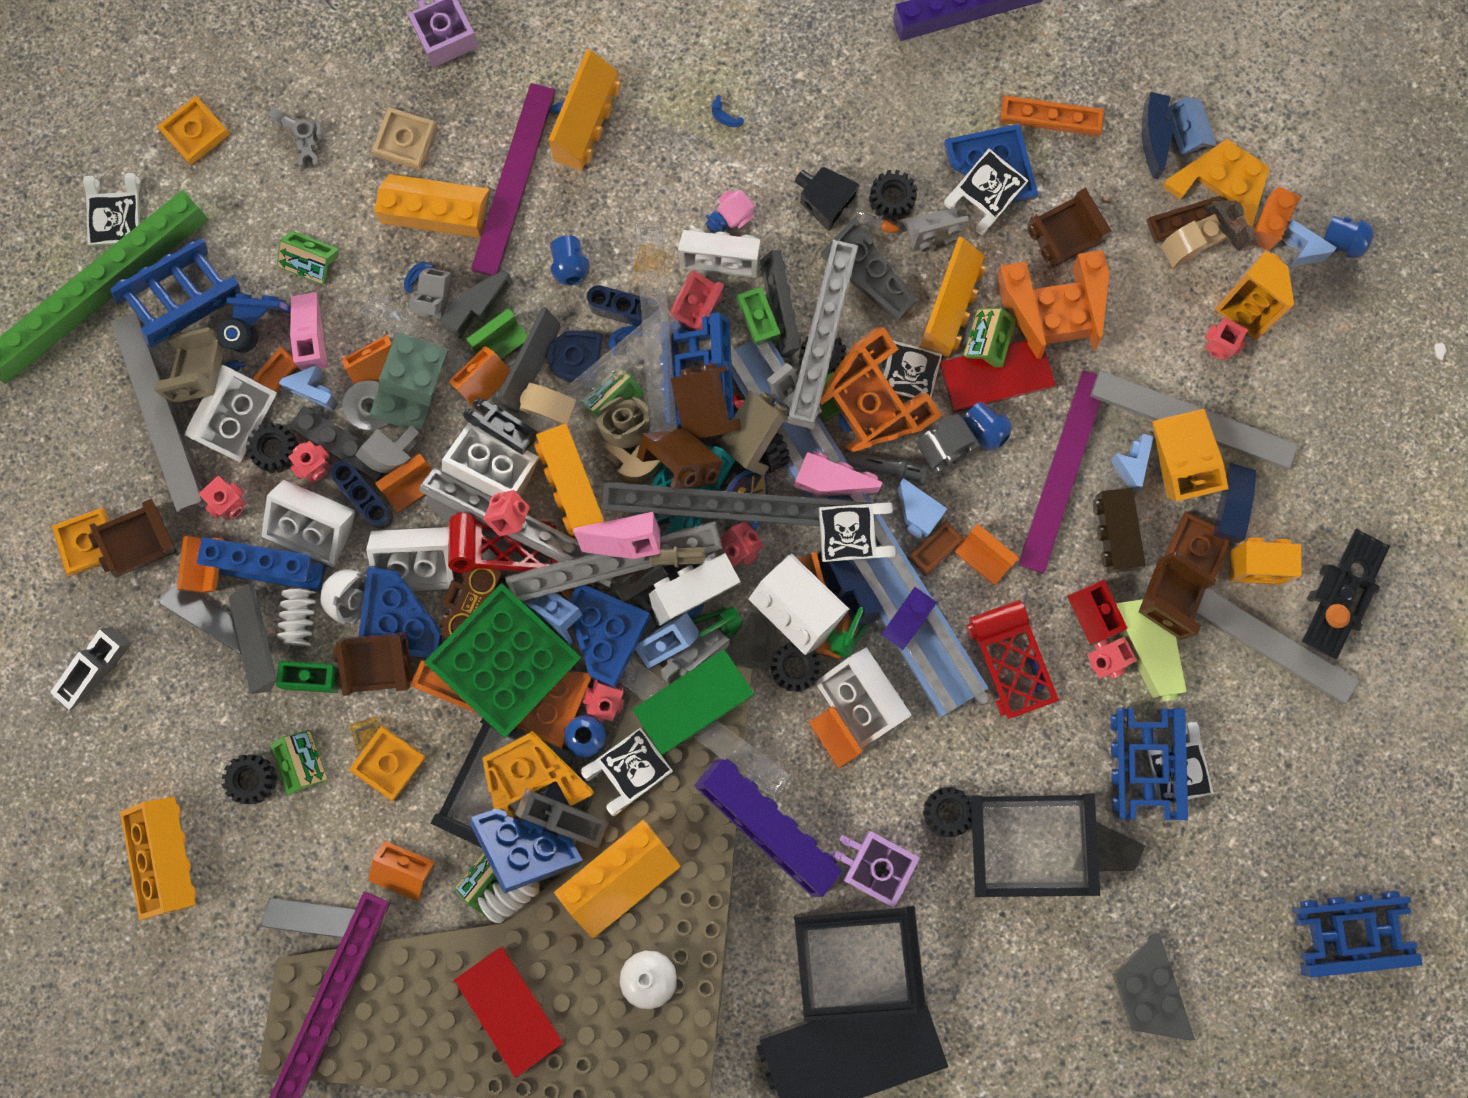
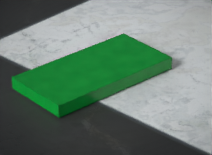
M723 649L633 708L632 711L663 757L755 696V694L725 649Z

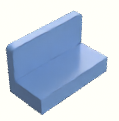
M1185 97L1168 107L1167 116L1169 121L1175 122L1173 134L1181 155L1187 156L1203 146L1208 148L1217 146L1200 100Z
M556 593L532 598L525 603L567 645L573 642L567 629L582 616L578 607Z

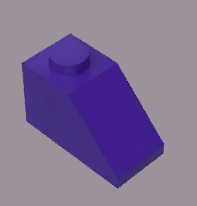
M914 587L881 636L901 650H904L937 602Z

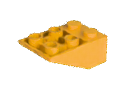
M1205 409L1152 421L1166 497L1177 502L1228 489L1224 463Z

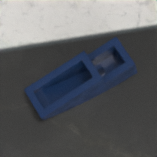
M1150 92L1144 103L1142 114V142L1147 165L1152 177L1158 179L1165 169L1175 122L1165 120L1171 96Z
M1230 463L1226 473L1228 489L1221 492L1216 511L1218 517L1213 536L1240 543L1246 538L1255 492L1256 470Z
M821 550L818 554V560L826 587L849 608L848 613L852 622L859 607H863L864 611L858 625L872 623L884 610L872 588L848 560L822 562Z

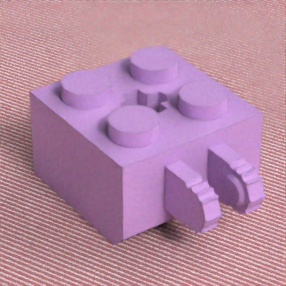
M416 0L420 8L408 13V16L433 68L479 48L475 34L458 0H432L433 3L426 5L424 0Z
M867 831L861 844L841 835L839 840L842 844L858 850L853 860L846 857L840 851L834 850L831 854L834 858L849 865L843 881L895 908L920 858L871 831ZM883 861L887 873L885 875L880 874V877L876 876L874 866L876 863L880 864Z

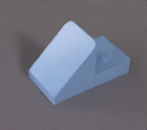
M1293 219L1288 223L1287 230L1282 236V240H1284L1286 245L1300 250L1290 265L1291 267L1325 261L1337 248Z
M317 366L282 378L279 382L286 391L332 411L337 404V400L331 395L332 391L318 385L323 372Z
M1142 434L1136 441L1132 442L1129 456H1133V458L1116 454L1111 459L1112 464L1128 488L1133 487V492H1137L1143 486L1153 436Z

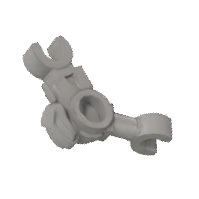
M272 107L267 115L271 118V122L280 127L284 126L290 129L296 137L297 151L300 154L298 156V163L301 168L305 169V161L309 158L313 159V165L317 168L319 160L313 152L318 150L315 136L317 134L318 140L324 139L323 127L320 121L316 120L313 123L299 119L294 121L280 110Z

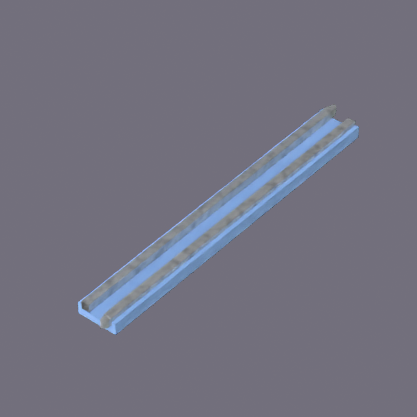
M751 337L750 341L736 349L731 345L732 380L743 399L745 400L750 390L758 394L764 391L771 395L769 391L772 389L767 379L785 365L784 360L772 341L755 345ZM818 415L814 429L802 428L787 422H783L778 429L779 435L782 434L784 437L782 439L783 442L787 443L786 449L789 450L790 454L788 456L790 461L785 467L794 481L798 476L807 452L811 454L814 452L822 453L829 458V461L836 464L838 462L847 463ZM800 489L805 498L872 503L867 494L818 497ZM874 514L876 547L895 546V556L848 561L863 576L880 601L884 610L878 617L886 628L914 587L929 597L931 595L881 515ZM935 605L905 649H898L939 716L942 717L973 697L979 703L985 704L987 702L985 690L988 687L941 611Z

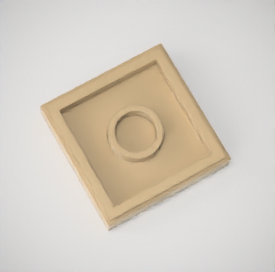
M388 107L371 153L375 157L421 170L438 126L437 122Z

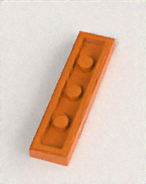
M1004 95L999 123L1020 124L1021 126L1100 137L1105 109Z

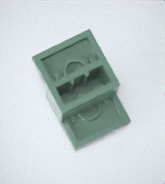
M396 332L379 377V389L370 411V417L405 429L412 425L421 434L438 386L439 375L448 349Z

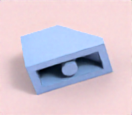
M903 478L898 486L904 524L908 526L907 530L917 538L922 536L926 539L947 508Z
M687 612L663 624L639 641L635 650L649 669L689 647L698 638L699 630Z

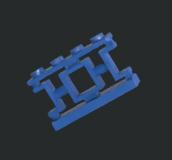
M720 312L711 313L710 317H702L703 330L685 333L684 325L678 321L673 322V324L668 322L662 323V332H660L659 338L663 348V357H661L660 361L664 372V382L662 383V393L665 397L663 418L666 424L674 429H680L682 425L670 378L681 376L680 370L686 369V363L704 360V365L716 363V367H727V371L720 373L719 377L729 420L734 418L730 319ZM711 339V351L709 349L700 350L699 341ZM689 342V353L678 354V343Z
M1134 708L1115 709V714L1110 716L1111 731H1116V742L1111 741V758H1116V769H1112L1111 780L1112 786H1117V797H1112V812L1117 813L1118 819H1136V805L1162 806L1163 820H1188L1185 708L1160 709V722H1134ZM1123 717H1127V728H1142V744H1128V755H1124ZM1168 718H1171L1172 756H1169V745L1153 744V729L1168 728ZM1135 750H1161L1162 778L1135 777ZM1125 772H1128V783H1143V800H1129V811H1125ZM1169 773H1172L1173 811H1170V800H1155L1154 783L1170 784Z
M1399 891L1382 892V898L1374 899L1372 894L1355 895V901L1346 902L1345 897L1328 898V904H1318L1317 900L1300 901V907H1292V912L1296 914L1295 924L1301 926L1310 925L1314 949L1313 952L1300 953L1301 959L1304 962L1300 964L1303 976L1312 978L1423 965L1421 954L1416 953L1417 942H1402L1398 915L1412 913L1411 908H1408V903H1411L1410 897L1400 896ZM1396 904V908L1385 909L1387 924L1377 925L1375 912L1362 910L1365 907ZM1338 910L1342 912V914L1330 915L1332 930L1322 931L1320 918L1307 916L1310 913ZM1364 919L1368 946L1347 948L1343 921ZM1379 936H1389L1391 949H1404V953L1370 956V953L1382 952ZM1324 942H1335L1337 955H1349V959L1315 962V959L1326 958Z

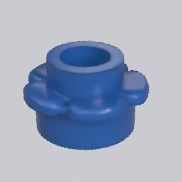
M716 211L706 215L708 221L705 225L713 234L724 232L728 227L727 222Z

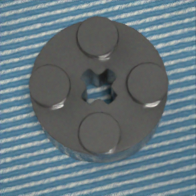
M959 414L942 421L937 425L936 429L932 432L930 430L927 431L916 441L919 450L935 474L944 471L951 462L954 465L958 464L968 457V453L980 446L978 440Z

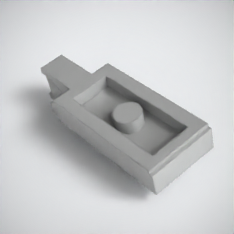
M718 629L703 637L698 636L689 647L672 655L667 660L668 664L661 669L662 679L670 685L680 676L685 675L721 650L727 648L729 639Z

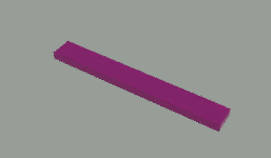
M530 83L473 260L472 272L487 276L499 273L549 116L550 107L556 94L553 88Z
M1085 370L1081 372L1017 565L1040 574L1045 572L1099 408L1100 400L1090 397L1097 377L1094 373Z
M367 891L363 892L269 1098H303L391 904L390 901Z

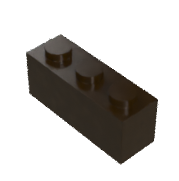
M1133 487L1101 491L1093 500V511L1099 517L1100 525L1097 526V535L1099 541L1103 542L1104 551L1101 553L1103 567H1107L1108 574L1142 569L1146 566Z

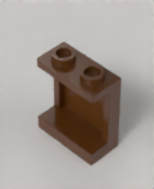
M1086 188L1078 191L1073 199L1040 216L1034 214L1027 224L1030 237L1033 240H1037L1041 247L1040 252L1046 262L1049 261L1052 268L1106 241L1112 232Z
M716 363L700 366L701 371L696 372L695 367L680 370L681 376L670 378L682 429L685 428L698 439L726 434L742 428L740 418L729 420L719 377L720 373L727 371L726 366L716 367Z
M685 428L643 433L636 456L642 462L660 460L674 473L671 484L674 490L715 484L723 462Z
M152 499L142 502L143 508L99 526L95 523L89 525L92 533L88 534V537L94 549L100 548L103 556L99 558V561L105 573L110 571L117 578L177 552Z
M1173 552L1158 559L1138 612L1180 640L1198 635L1201 625L1195 622L1194 619L1205 589L1215 585L1216 579L1210 576L1206 570L1198 568L1188 561L1185 556Z
M407 632L348 637L336 642L333 656L335 662H338L340 673L337 675V684L339 689H342L343 696H348L354 692L396 688V691H404L411 687L413 674Z

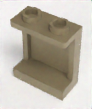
M202 328L169 336L167 342L176 349L171 376L169 379L156 381L154 391L172 404L214 395L225 349L218 341L217 333L211 328Z
M750 390L733 418H740L742 428L724 434L718 445L744 468L764 476L769 466L760 459L781 424L787 422L790 410L780 403L775 404L776 399L764 391L758 394Z

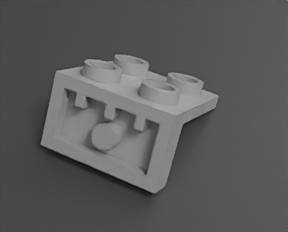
M951 208L906 219L905 226L913 252L921 250V252L931 251L936 246L946 244V246L955 245L958 237L963 238L969 218L968 216L958 218L956 208Z

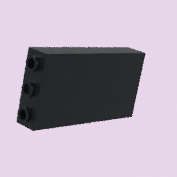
M907 985L851 1005L907 1002ZM927 1003L926 1010H920L915 1014L802 1021L760 1036L761 1044L756 1046L761 1063L767 1061L770 1072L765 1073L770 1090L776 1089L779 1098H864L948 1068L949 1066Z

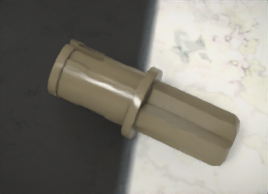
M674 546V549H660V554L649 557L650 566L675 565V567H679L680 564H702L705 561V551L702 547L678 548V546Z

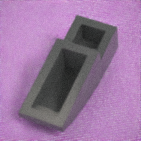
M504 270L481 281L461 295L440 318L439 321L443 328L461 339L475 318L484 323L511 285L512 279L510 274Z
M113 627L99 629L88 647L77 653L50 693L69 710L75 708L111 671L132 643Z
M527 788L515 815L522 819L599 848L609 824L608 821Z

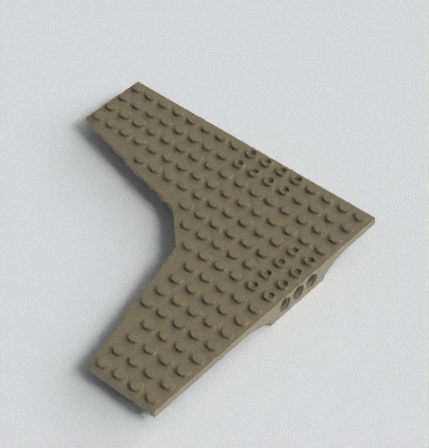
M661 661L649 669L643 663L612 748L639 728L643 730L655 746L632 709L669 685L662 679L661 669L668 664L667 661ZM737 667L751 688L752 668ZM750 699L664 755V760L673 772L629 804L616 816H611L606 806L621 795L604 771H602L587 813L609 822L599 848L577 840L575 847L583 860L581 866L565 871L504 923L372 943L311 1080L464 1098H710L729 932L737 826L694 787V784L712 762L719 759L732 761L739 769L737 772L742 775ZM644 820L650 825L682 867L597 937L592 939L570 915L554 892L639 822ZM501 946L506 950L564 1041L563 1045L517 1078L511 1073L454 979ZM337 949L277 958L258 1074L280 1075ZM645 950L657 951L667 956L674 965L677 976L676 990L671 999L663 1006L654 1009H641L629 1003L622 994L619 983L620 973L625 962L635 953Z

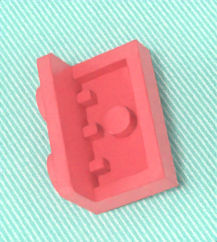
M690 271L668 317L676 322H680L690 331L702 330V317H710L713 307L719 304L723 297L721 291L724 284L721 282L713 283L696 271Z

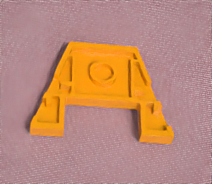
M1226 139L1168 178L1162 187L1179 199H1182L1193 182L1197 180L1239 209V212L1226 228V231L1245 243L1252 231L1270 167L1229 139Z
M533 731L482 758L493 808L505 811L507 816L517 820L519 819L515 815L511 803L521 799L526 788L535 792L556 781L570 806L594 793L592 788Z

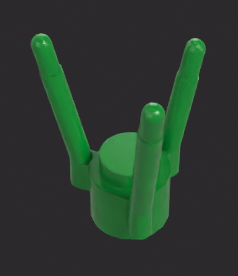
M734 606L728 609L722 607L715 612L691 619L696 624L717 617L715 619L716 623L698 633L699 637H703L719 628L723 633L727 631L724 636L729 639L739 632L737 628L743 625V621Z
M859 607L849 632L839 631L838 635H835V627L828 636L826 643L831 645L830 652L845 658L854 654L857 643L869 623L861 625L854 637L864 611L863 607Z

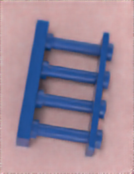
M203 238L187 243L183 249L174 254L165 255L161 261L150 267L142 268L136 275L128 279L118 281L110 289L116 304L127 301L145 325L141 328L144 341L150 348L227 305V298H235L236 294H241L239 283L233 276L222 280L207 261L205 256L208 255V250ZM196 262L214 286L205 292H199L184 273L183 268ZM173 275L190 296L191 300L182 305H176L159 282ZM150 287L168 313L158 319L153 318L136 294Z
M202 538L197 557V564L219 568V575L321 592L326 565L310 562L311 557L306 554L210 538Z

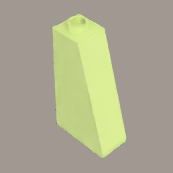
M1143 599L1116 603L1128 628L1120 632L1122 637L1125 636L1138 661L1135 664L1152 698L1162 697V702L1178 700V695L1187 691L1176 637L1138 612Z

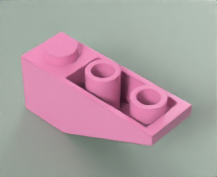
M317 292L291 296V346L293 361L301 371L313 366H317L319 369L328 367Z
M807 452L794 485L798 489L818 497L878 493L883 482L879 481L878 477L872 473L863 472L861 474L854 471L853 467L847 463L838 462L836 464L831 462L822 453L814 452L811 454Z
M653 512L574 528V534L582 552L629 559L660 554L661 532Z

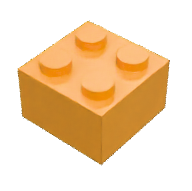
M1248 538L1246 542L1239 543V546L1230 550V582L1284 585L1302 577L1301 544H1292L1290 539L1274 540V543L1264 542V538Z

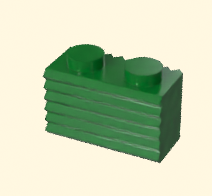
M281 660L278 662L276 687L284 690L338 693L337 675L340 673L339 667L331 663L317 664L315 662L301 663L299 661Z

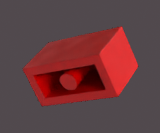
M1105 579L1067 595L1089 644L1105 640L1128 629Z

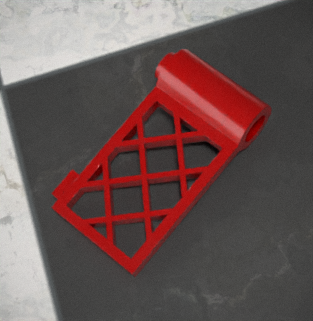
M459 512L449 519L448 567L454 572L466 573L474 568L528 571L550 565L542 564L535 559L541 552L536 550L529 554L521 547L524 545L523 543L516 542L507 535L500 537L497 535L492 540H488L482 534V529H493L466 512ZM540 521L557 530V526L551 525V522ZM501 539L511 546L504 553L495 546ZM490 549L498 557L494 560H482V553ZM517 551L525 559L521 562H513L508 556ZM547 556L551 559V564L557 563V560Z
M1021 600L1008 603L968 619L969 624L966 625V630L970 639H975L980 647L999 700H996L995 703L1000 716L1006 715L1008 720L1059 701L1029 625L1027 611ZM1024 632L1029 641L1025 652L1011 646L1015 636ZM1010 638L1008 644L1002 642V640ZM997 643L1006 647L1001 660L998 661L990 657L986 646ZM1031 649H1032V652H1033L1034 656L1031 655V654H1029V652H1030ZM1009 650L1023 655L1018 669L1004 663ZM1027 658L1036 661L1039 669L1035 677L1021 671ZM993 663L998 664V667H997L996 670H995V667H994ZM1002 667L1016 673L1010 687L1001 683L998 678ZM1019 675L1033 681L1028 694L1014 689ZM1040 675H1042L1044 681L1039 679ZM1037 683L1047 687L1050 695L1049 699L1040 701L1031 697ZM1003 688L1008 690L1006 696ZM1012 692L1026 698L1022 708L1014 712L1011 711L1008 703ZM1029 700L1035 702V704L1027 706Z

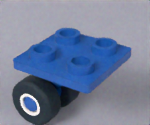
M236 294L235 298H227V303L233 306V318H227L219 324L217 328L218 341L227 349L239 353L249 352L258 342V333L253 325L266 311L291 313V306L287 305L285 300H279L276 296L263 295L262 300L252 298V295Z

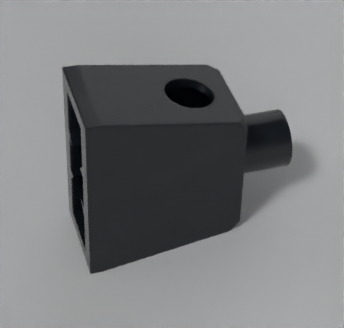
M821 167L814 177L802 169L794 181L804 189L800 198L802 206L828 231L858 195L860 185L826 167Z

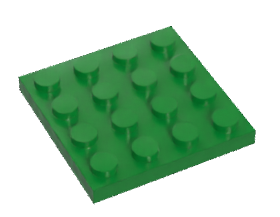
M501 583L424 661V664L505 739L576 665L581 657Z

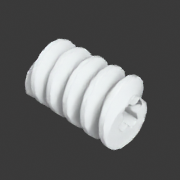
M287 589L282 591L281 595L289 600L281 601L280 606L287 610L280 612L279 617L286 621L278 623L277 627L285 632L278 633L276 638L283 641V644L311 646V643L305 641L304 637L312 636V632L305 630V627L313 625V622L306 619V616L315 614V611L308 609L307 606L316 604L315 600L309 598L310 594L316 592L303 589Z
M539 882L505 894L500 884L494 883V892L486 889L484 895L487 900L479 897L478 903L484 914L491 921L498 924L502 923L506 917L514 913V910L520 909L523 903H528L531 896L534 897L539 894Z

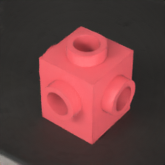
M1224 317L1216 326L1212 324L1204 338L1208 341L1204 349L1209 351L1210 355L1214 358L1227 361L1233 354L1238 355L1245 345L1243 338L1248 329Z
M311 441L301 443L294 448L293 454L289 456V459L293 462L290 468L300 480L304 477L313 484L324 478L331 470L332 466L327 460L330 458V455L321 444L316 447Z
M219 475L198 493L208 504L205 507L206 510L216 519L219 516L227 521L234 519L243 512V507L247 504L241 497L244 494L243 490L234 482L229 484Z
M515 490L497 493L491 498L483 520L499 537L520 532L530 507Z
M747 521L731 527L720 537L722 543L721 550L723 553H726L733 567L744 563L745 566L751 564L759 557L757 553L765 547L758 534Z
M1125 636L1112 643L1109 638L1094 645L1095 651L1087 654L1090 666L1099 679L1107 675L1111 679L1126 673L1124 667L1138 661Z
M594 680L592 688H587L583 698L587 714L594 716L600 722H605V719L613 722L615 714L619 715L624 704L622 684L618 683L615 689Z

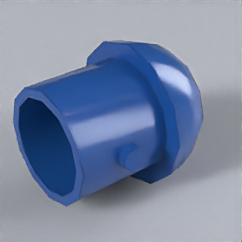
M1333 216L1324 240L1337 247L1334 252H1338V250L1346 252V257L1348 258L1363 256L1368 251L1374 236L1371 225L1362 219L1357 223L1350 221V217H1344L1343 219Z
M566 235L553 240L550 244L553 258L550 270L553 277L564 286L580 284L588 276L590 264L589 260L582 254L579 238Z
M983 402L975 404L963 418L976 439L979 440V447L985 450L1000 448L1008 440L1012 431L1011 423L1005 414L997 415Z
M581 715L576 717L565 728V744L567 749L576 756L588 758L597 754L605 745V729L603 724L594 716ZM587 727L590 729L592 736L589 742L582 744L576 740L575 733L578 728Z

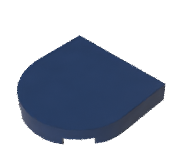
M570 330L558 336L550 343L547 351L548 364L553 374L565 382L596 386L603 334Z

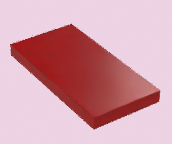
M1028 340L1009 344L1003 367H993L984 359H967L964 356L940 362L954 413L971 409L978 402H983L987 405L1055 387V381L1045 350L1042 358L1037 359L1028 345Z
M503 946L454 979L515 1078L564 1044V1041Z

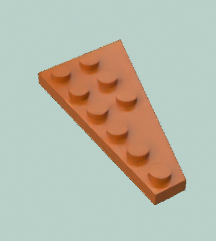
M424 661L420 662L410 685L411 687L476 713L424 664ZM569 671L520 722L517 728L528 733L533 731L540 739L562 749L565 743V728L576 717L584 694L592 679L589 673Z

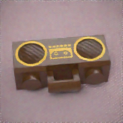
M474 568L469 572L462 573L463 583L452 580L441 603L450 608L451 611L450 613H445L440 622V627L443 628L440 634L448 638L501 583L504 584L508 574L500 570ZM461 589L462 592L457 601V604H454L456 596L459 590Z

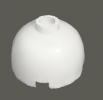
M346 569L337 571L330 576L323 584L320 600L324 611L341 624L346 622L353 624L360 620L367 575Z
M645 950L635 953L625 962L620 973L619 983L622 994L629 1003L641 1009H654L663 1006L671 999L676 990V970L669 958L657 951Z

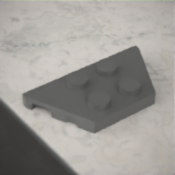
M1154 933L1139 950L1137 949L1130 956L1126 964L1121 965L1113 973L1130 1028L1134 1031L1193 1041L1195 1038L1160 933Z

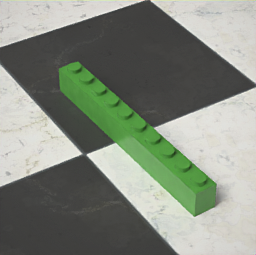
M181 190L0 336V381L5 384L108 302L113 297L110 289L118 281L136 275L144 267L152 266L209 220L184 190Z

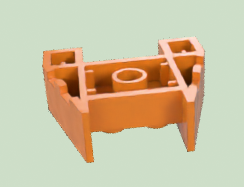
M1104 250L1078 254L1072 268L1076 283L1033 289L1027 262L1001 265L997 284L1002 304L1016 319L1015 325L1018 329H1021L1027 338L1028 345L1037 359L1042 358L1046 344L1090 338L1092 351L1097 350L1103 337L1109 282V270Z
M877 327L858 340L823 388L820 405L831 398L857 436L855 440L845 446L847 450L852 452L922 431L943 416L927 393H919L903 404L877 366L899 350L884 327Z

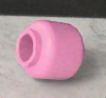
M729 189L718 199L721 204L717 207V212L723 217L729 227L734 228L737 226L740 229L754 217L755 206L742 190H737L733 193Z

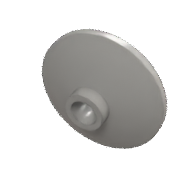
M358 382L352 385L343 397L342 409L345 418L351 425L360 430L376 431L389 424L370 417V413L364 410L366 406H373L379 389V382Z

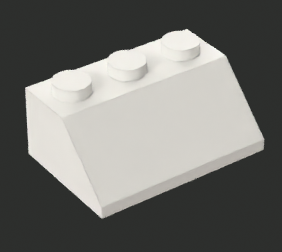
M696 228L689 231L683 230L678 248L680 269L756 278L761 239H756L751 235H742L741 237L730 236L726 232L705 233L703 230Z
M221 364L214 395L203 397L184 435L241 462L247 451L246 445H250V442L247 441L248 436L253 437V429L258 430L277 392Z
M468 422L442 459V472L491 497L497 493L515 490L522 497L538 463L539 456L529 451L521 455L479 427H475Z
M282 480L267 495L261 537L298 553L309 555L312 559L334 567L352 531L355 510L286 480Z
M449 527L371 531L366 548L369 565L397 570L412 591L445 590L449 588L452 580L456 581L455 572L448 567Z
M713 553L705 557L703 565L695 569L690 565L677 572L678 578L670 581L669 577H666L654 584L656 589L649 593L658 627L726 592L741 582L726 553L718 557Z
M793 554L788 555L761 580L749 597V600L804 655L822 646L849 610Z
M867 647L848 657L815 681L829 705L835 708L861 749L912 716Z

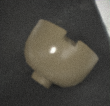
M617 397L608 401L600 408L596 423L606 442L615 447L628 449L640 444L643 433H649L650 414L647 406L640 399L632 397V400H624V397Z

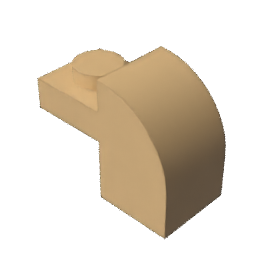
M1214 214L1201 221H1193L1171 234L1161 247L1172 268H1175L1196 258L1201 250L1225 240L1227 235Z
M529 383L527 389L521 394L519 410L528 414L539 415L556 423L568 424L576 399L549 388Z
M607 442L604 446L605 453L607 454L605 458L616 467L621 465L617 472L619 477L625 481L632 483L646 481L653 477L663 465L660 460L642 462L636 456L639 446L630 455L624 449L612 446Z

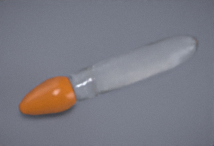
M843 207L840 211L843 216L849 219L856 217L859 222L881 228L885 232L896 233L899 231V227L889 220H883L848 207Z

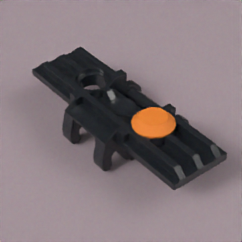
M1358 529L1354 530L1338 565H1323L1320 569L1319 574L1324 576L1317 590L1310 591L1307 597L1308 601L1320 603L1301 642L1334 659H1338L1351 629L1361 630L1363 626L1361 622L1374 594L1380 590V586L1375 584V578L1390 545ZM1353 563L1362 565L1364 573L1361 577H1356L1351 572ZM1359 587L1363 588L1364 591L1353 614H1350L1348 609Z

